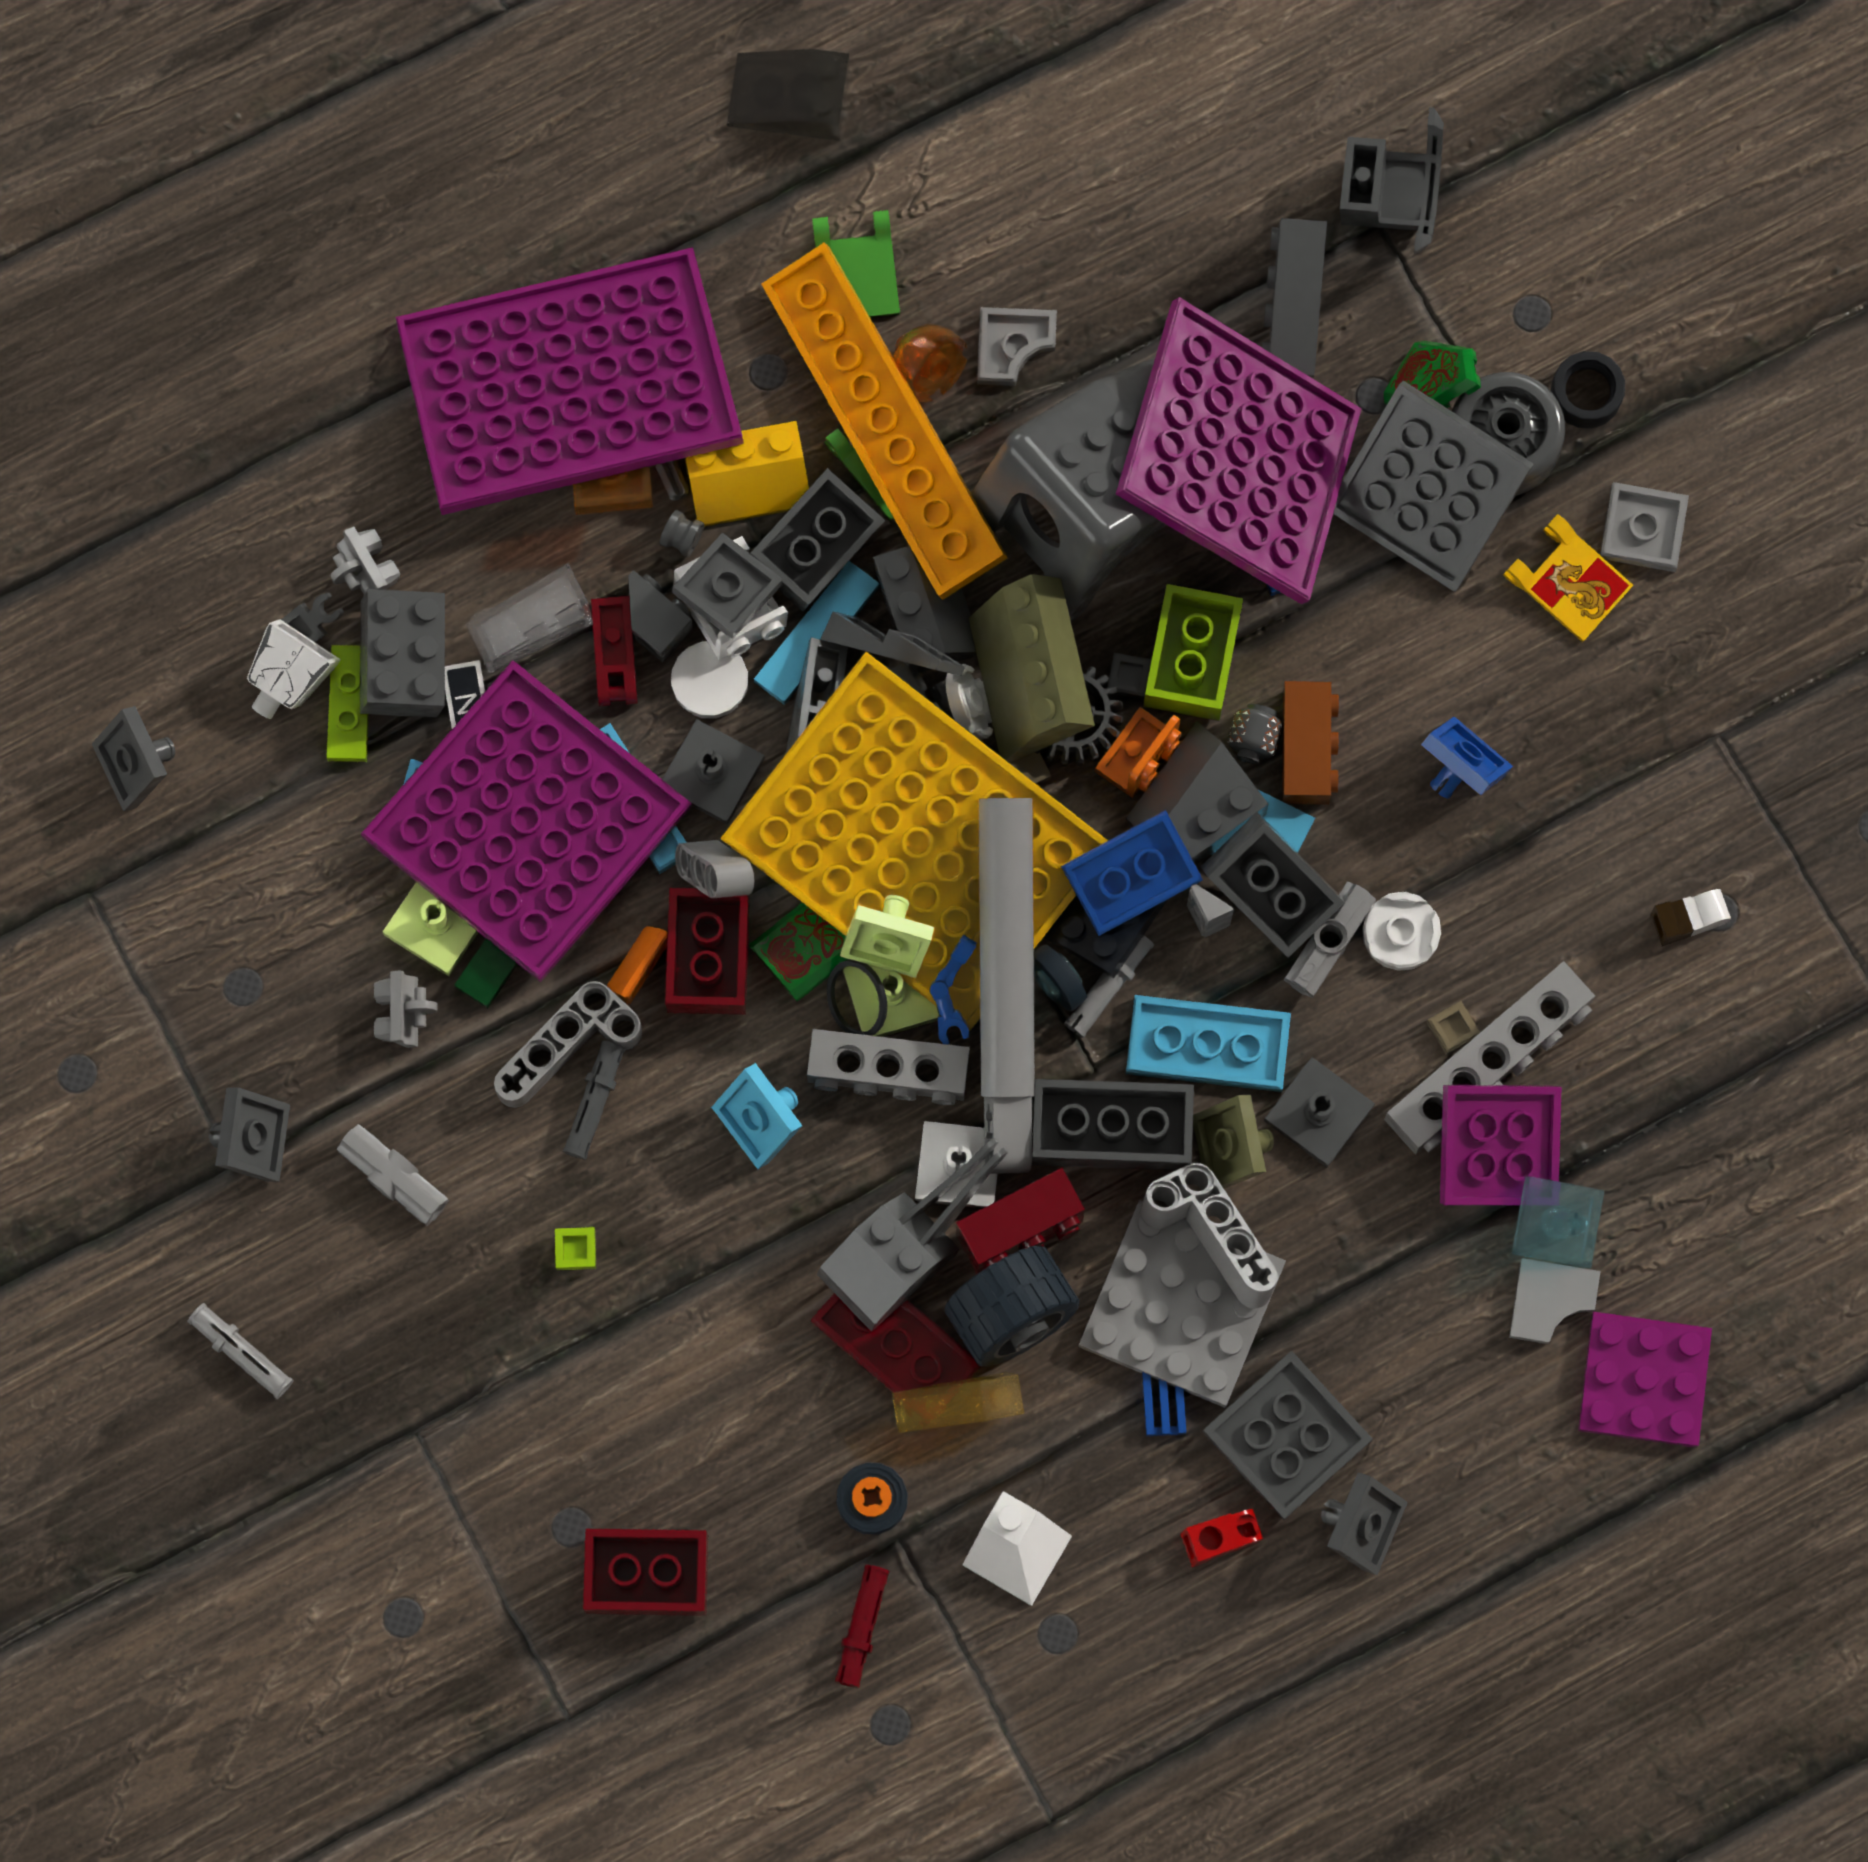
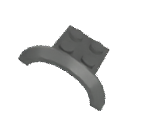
M1429 107L1426 154L1387 151L1385 139L1347 137L1340 200L1341 225L1416 230L1415 254H1419L1431 244L1437 212L1444 123L1434 107Z

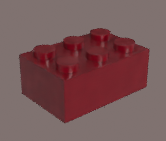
M669 888L665 994L667 1013L746 1015L749 895L710 898L697 888Z
M1060 1168L956 1222V1236L976 1274H978L993 1263L1019 1250L1031 1246L1044 1247L1043 1244L1056 1236L1059 1241H1062L1080 1231L1079 1225L1083 1223L1085 1209L1064 1169Z
M585 1528L583 1610L586 1614L707 1616V1530Z

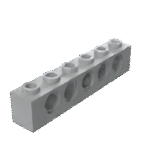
M1563 961L1390 1109L1384 1120L1415 1155L1423 1148L1429 1153L1442 1142V1118L1439 1120L1427 1118L1423 1112V1106L1427 1103H1436L1443 1109V1085H1453V1080L1460 1077L1468 1079L1472 1085H1503L1501 1081L1511 1072L1516 1077L1519 1076L1534 1062L1530 1057L1540 1047L1548 1051L1563 1037V1034L1560 1032L1561 1029L1570 1022L1577 1026L1590 1015L1593 1010L1589 1005L1593 1002L1595 995ZM1546 1002L1555 1003L1561 1010V1016L1556 1019L1547 1018L1541 1011V1005ZM1523 1027L1530 1032L1532 1041L1527 1044L1517 1043L1513 1039L1511 1031L1514 1028ZM1488 1052L1498 1054L1502 1059V1067L1499 1069L1487 1068L1482 1061V1055Z

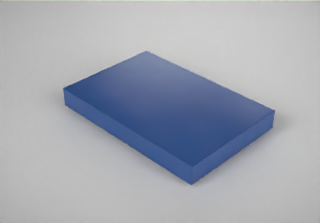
M1166 810L1061 865L1098 936L1203 880Z

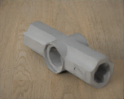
M1347 881L1339 893L1345 904L1314 932L1284 978V981L1299 993L1311 998L1315 996L1375 903L1376 899L1357 884ZM1325 932H1333L1339 936L1341 943L1334 948L1326 947L1321 943L1320 935Z
M359 1124L344 1136L337 1147V1151L368 1176L367 1180L391 1201L396 1200L426 1226L436 1220L449 1202L446 1196L418 1174L419 1170L404 1156L394 1149L390 1151L374 1135Z

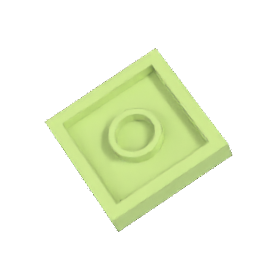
M417 882L383 930L384 936L447 976H450L479 933Z
M889 895L884 900L883 912L860 905L857 906L843 942L840 956L916 978L931 942L934 927L905 919L909 908L908 900L901 896Z
M869 965L879 976L887 997L886 1020L882 1028L872 1036L884 1037L938 1021L939 1013L937 1007L904 982L897 972ZM848 966L843 969V973L861 1031H868L874 1026L878 1018V994L873 982L866 973L856 967Z

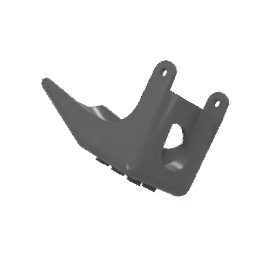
M1155 358L1092 381L1015 429L1007 436L971 492L993 533L1004 527L1045 573L1044 576L1061 578L1071 623L1086 610L1111 571L1139 544L1166 526L1165 523L1116 495ZM1026 494L1038 500L1049 512L1057 526L1060 543L1050 539L1035 523L1027 505Z

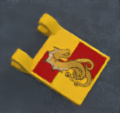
M1557 514L1543 529L1551 539L1560 544L1534 574L1520 559H1517L1503 576L1513 585L1528 593L1574 636L1583 642L1634 585L1581 539L1571 525L1562 516Z

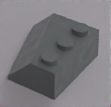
M1196 721L1128 814L1126 821L1132 828L1166 810L1196 865L1220 848L1256 812L1264 817L1267 813L1268 803L1224 744Z

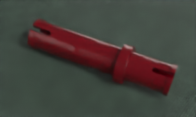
M867 1564L864 1566L862 1582L854 1606L847 1637H843L841 1647L844 1648L834 1680L835 1683L851 1688L852 1686L854 1688L860 1687L867 1655L871 1654L873 1645L870 1643L882 1595L890 1573L887 1569L874 1565L871 1567V1565Z

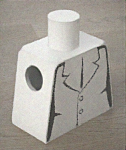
M281 619L270 622L247 676V680L261 690L252 708L260 715L272 719L280 704L289 709L300 707L334 670L341 659Z

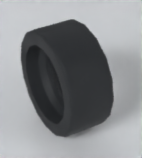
M1582 351L1570 355L1559 365L1551 384V392L1562 408L1565 422L1577 428L1593 429L1606 424L1617 414L1625 396L1626 381L1621 368L1610 357L1599 352ZM1581 369L1594 370L1601 373L1608 380L1610 397L1604 406L1594 411L1582 410L1568 400L1565 393L1566 382L1574 372Z

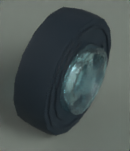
M1043 945L1034 951V977L1045 993L1054 1002L1059 1003L1069 1011L1080 1006L1086 1000L1087 995L1082 986V980L1071 963L1061 953H1057L1048 945Z

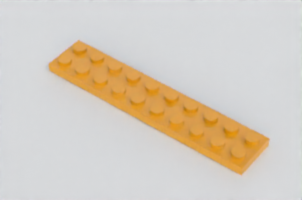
M825 242L761 283L937 595L944 600L1008 558L830 247Z

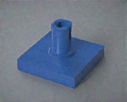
M1452 717L1431 732L1421 744L1445 765L1430 782V786L1436 791L1449 779L1438 793L1444 798H1450L1462 780L1478 794L1482 795L1502 780L1513 767L1455 717Z

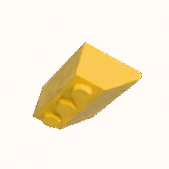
M797 421L743 430L741 432L744 444L685 458L696 518L704 522V527L787 512L804 495L809 486Z

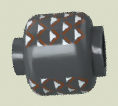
M1248 704L1247 708L1240 709L1235 713L1227 742L1233 750L1238 752L1236 758L1247 763L1259 764L1260 759H1268L1276 754L1283 731V724L1277 718L1275 710L1259 704Z

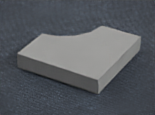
M980 307L977 384L1016 386L1019 371L1029 359L1040 353L1055 351L1057 310Z
M1522 1258L1509 1338L1549 1344L1554 1329L1564 1318L1578 1312H1594L1601 1271Z

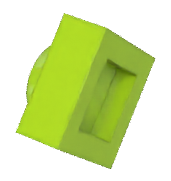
M595 1227L555 1229L556 1270L596 1269Z

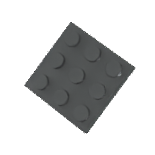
M1292 1350L1203 1430V1433L1283 1521L1373 1440Z

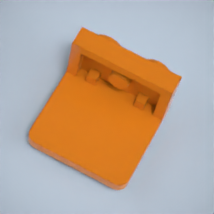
M1139 707L1095 767V772L1132 798L1139 789L1145 792L1158 774L1156 769L1159 766L1160 760L1163 758L1165 761H1168L1180 744L1178 741L1182 734L1179 731L1180 719L1173 715L1167 724H1164Z

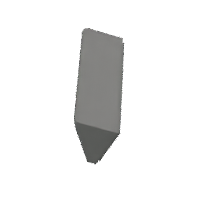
M1199 885L1191 886L1187 907L1201 936L1205 938L1229 927L1234 909Z

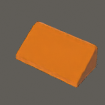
M650 926L645 927L607 984V987L627 1005L632 1003L666 950L667 931Z

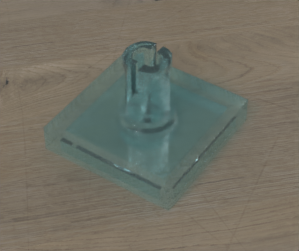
M1525 1176L1512 1255L1591 1269L1604 1190Z

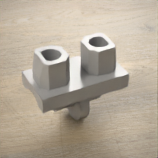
M353 526L343 531L344 538L336 546L339 553L333 557L338 567L330 575L334 584L346 582L351 591L360 587L365 595L367 589L386 590L397 583L400 572L394 561L387 560L376 565L372 558V555L379 553L383 547L375 529L358 533Z
M402 970L390 971V978L374 983L376 1003L381 1005L390 1004V1017L376 1018L374 1022V1036L379 1040L394 1042L407 1048L418 1047V1028L426 1027V1015L437 1013L438 1003L426 1000V988L418 987V977L405 975Z

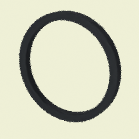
M847 960L836 965L831 971L827 982V1001L834 1020L846 1033L875 1035L882 1028L887 1016V997L879 976L869 965L855 960ZM852 966L862 970L871 979L876 988L879 999V1014L876 1023L868 1031H858L852 1028L843 1019L838 1010L835 999V984L839 973L845 967Z

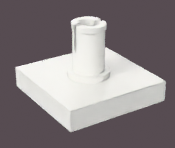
M924 1121L915 1201H922L966 1164L985 1145L984 1128ZM985 1159L935 1203L950 1205L973 1176L985 1165ZM990 1174L965 1207L983 1209L993 1204L998 1174Z

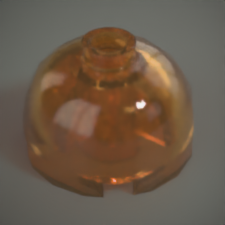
M923 324L904 333L898 339L895 346L893 359L918 402L928 403L933 401L929 396L933 395L939 388L940 393L944 395L956 383L966 366L967 358L962 353L963 347L968 349L967 343L953 331L942 325Z

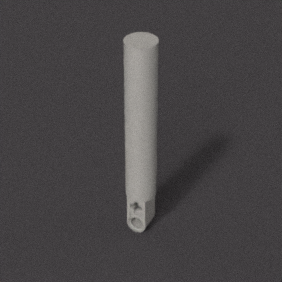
M1032 798L979 799L981 1096L984 1097L985 1144L992 1138L998 1141L997 1146L985 1158V1164L999 1150L1005 1148L1008 1154L990 1174L1029 1173L1032 1166V1096H1035Z

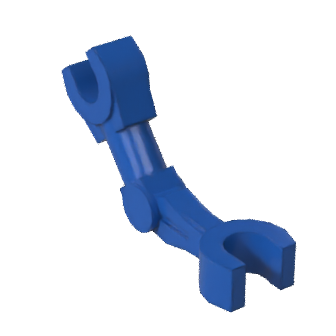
M964 934L955 946L947 965L938 973L930 987V993L936 1002L940 1014L938 1015L939 1039L946 1045L950 1044L947 1029L951 1026L960 1028L963 1039L969 1038V1025L959 1010L954 1009L949 992V987L953 985L955 975L976 948L977 942Z

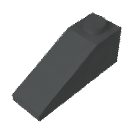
M810 638L790 722L786 753L844 680L847 646Z

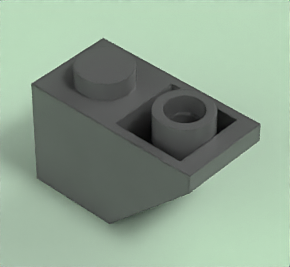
M633 570L628 575L633 638L663 663L693 630L692 619L689 617L692 613L678 599L674 598L671 602L661 594L662 587L651 576L645 574L641 577Z

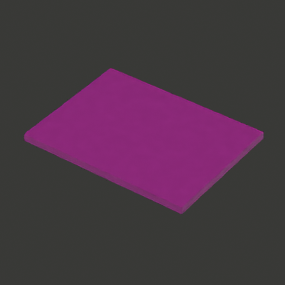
M693 247L395 317L441 515L744 444Z

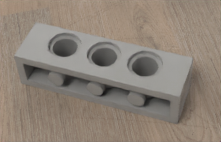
M813 1029L807 1080L808 1083H815L814 1088L823 1091H838V1086L854 1088L853 1092L859 1095L876 1096L877 1091L893 1092V1098L913 1101L916 1100L918 1095L932 1097V1102L936 1104L955 1105L956 1100L964 1101L970 1047ZM845 1056H854L859 1060L860 1066L856 1071L846 1073L839 1069L838 1062ZM891 1060L897 1063L899 1071L892 1077H883L878 1073L877 1067L881 1062ZM923 1065H931L937 1069L939 1074L935 1080L924 1082L917 1077L916 1072Z

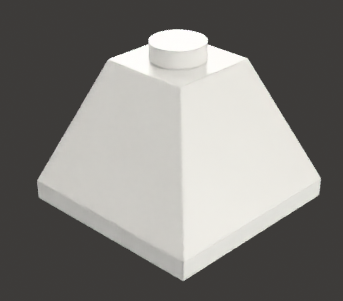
M1003 1491L982 1526L962 1566L1032 1606L1072 1536L1037 1510Z

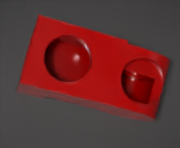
M1253 1509L1244 1510L1232 1515L1230 1513L1187 1527L1180 1533L1192 1568L1263 1540Z

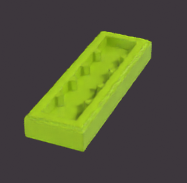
M331 645V653L341 660L330 673L327 760L367 762L369 714H360V646Z

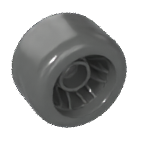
M1498 372L1480 378L1481 388L1470 395L1464 392L1458 397L1452 412L1534 464L1515 496L1521 495L1539 486L1550 475L1557 463L1565 439V420L1562 408L1553 393L1544 384L1530 376L1516 372ZM1497 425H1510L1517 432L1511 435L1504 434L1498 429Z

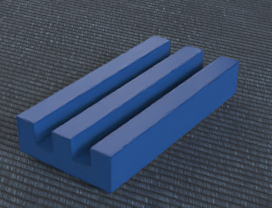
M1142 1372L1146 1437L1185 1435L1184 1389L1175 1386L1177 1426L1170 1427L1167 1382L1159 1379L1162 1427H1154L1151 1375Z

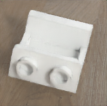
M742 536L733 540L749 553L750 548ZM699 558L674 570L673 586ZM771 597L732 640L684 602L718 660L729 655L730 657H737L750 648V644L762 638L770 640L777 637L787 625L788 611L784 606L779 607L774 598Z

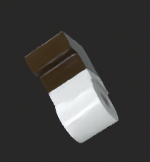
M1721 889L1707 891L1697 896H1690L1674 902L1668 901L1655 905L1651 912L1662 947L1714 929L1731 920Z

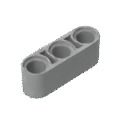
M709 840L679 843L677 845L675 863L678 874L710 898L742 896L752 893L754 873L750 862L720 841Z

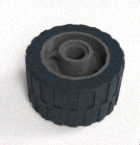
M1031 1246L1010 1254L979 1272L951 1296L950 1300L946 1303L944 1311L976 1363L982 1367H990L1026 1352L1052 1335L1076 1313L1080 1302L1048 1250L1043 1246Z

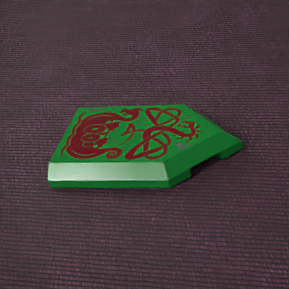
M1429 341L1414 342L1383 392L1384 403L1388 404L1398 385L1404 380L1448 409L1450 407L1449 402L1464 392L1470 395L1481 388L1480 377L1476 374L1475 369L1477 364L1476 352L1472 348Z
M804 903L798 905L748 945L796 1002L826 980L836 965L851 960L840 956L846 936Z

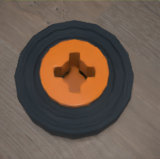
M867 1462L853 1467L843 1476L837 1488L836 1504L841 1518L850 1528L862 1534L878 1535L891 1530L902 1520L907 1509L908 1492L903 1479L894 1469L882 1463Z

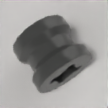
M675 510L665 525L660 538V545L666 548L673 546L679 549L681 555L687 558L690 557L700 540L704 529V522L699 520L690 521L685 518L683 512Z

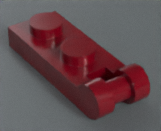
M630 596L591 599L599 707L611 706V702L626 701V705L638 704ZM624 676V686L610 687L609 677Z

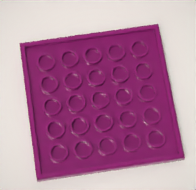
M1178 297L1170 305L1116 495L1302 605L1310 601L1362 408Z
M512 660L364 829L361 837L539 982H542L691 809L692 803Z

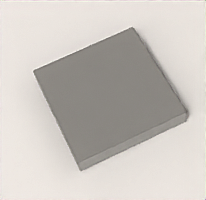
M1613 482L1600 556L1609 561L1676 572L1689 495Z

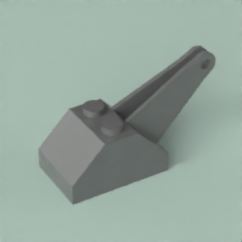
M995 1138L988 1141L966 1164L918 1204L905 1192L883 1204L861 1223L820 1267L817 1275L871 1332L957 1255L959 1248L945 1232L993 1169L1005 1158L1008 1151L1005 1148L999 1150L973 1176L935 1223L924 1212L987 1157L998 1144Z

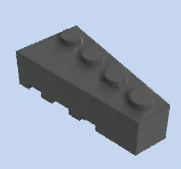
M1281 218L1278 227H1272L1270 250H1276L1275 266L1269 265L1267 288L1273 289L1272 304L1265 305L1264 327H1271L1270 342H1262V348L1313 378L1315 375L1327 222Z

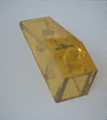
M1010 1372L892 1393L899 1433L989 1421L1025 1414L1019 1376Z

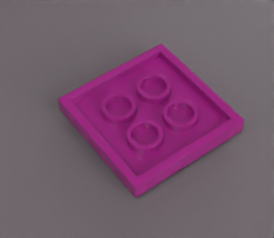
M1443 1085L1440 1204L1558 1205L1562 1087L1551 1085Z
M1593 1312L1578 1431L1697 1448L1700 1440L1712 1328Z

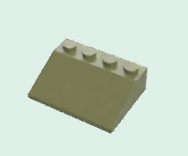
M1030 574L1002 587L969 617V623L999 755L1008 763H1011L1095 726L1061 578Z

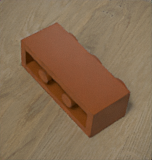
M1284 682L1282 802L1286 804L1329 805L1331 793H1338V770L1331 769V755H1338L1339 734L1338 732H1331V717H1338L1339 694H1331L1332 682Z

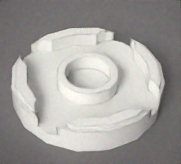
M702 641L689 646L677 657L672 668L671 687L677 702L688 712L700 718L717 719L733 712L743 697H745L748 690V671L740 655L737 657H730L729 655L718 660L709 643Z
M962 664L965 667L962 676L947 673V698L955 721L981 741L987 739L993 732L991 727L988 728V723H991L992 720L983 681L980 678L974 679L971 675L974 669L969 665Z
M1408 892L1389 893L1378 900L1366 915L1362 928L1364 945L1371 957L1383 967L1397 971L1415 969L1426 963L1436 951L1441 936L1440 919L1435 910L1421 896Z

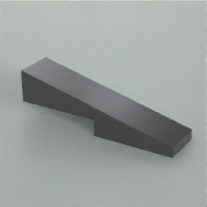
M834 611L821 637V640L962 676L965 669L963 665L915 635L891 629L885 635L858 617Z

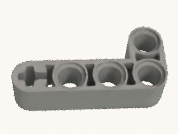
M597 981L584 984L498 1072L494 1081L498 1098L504 1105L512 1108L521 1107L526 1104L596 1031L607 1041L618 1044L625 1048V1050L632 1049L638 1045L642 1038L639 1017L605 984ZM599 994L606 998L603 1008L596 1011L586 1008L585 1001L591 995ZM620 1021H630L634 1024V1031L627 1037H618L613 1033L615 1025ZM567 1022L575 1023L579 1027L577 1034L570 1039H564L557 1034L559 1027ZM544 1050L551 1054L550 1062L543 1067H535L530 1063L532 1055L537 1051ZM522 1065L525 1066L529 1075L534 1077L533 1080H530L527 1074L523 1075L520 1068ZM510 1080L515 1084L519 1081L521 1091L516 1093L511 1090L507 1093L506 1082Z
M1192 1163L1151 1183L1141 1205L1140 1214L1143 1221L1153 1228L1161 1229L1186 1218L1237 1299L1249 1308H1260L1266 1305L1278 1280L1276 1268L1211 1169L1200 1163ZM1194 1184L1202 1191H1193L1187 1185ZM1153 1201H1163L1169 1207H1159ZM1208 1216H1215L1223 1223H1214L1210 1221ZM1228 1248H1236L1243 1253V1255H1235L1228 1250Z

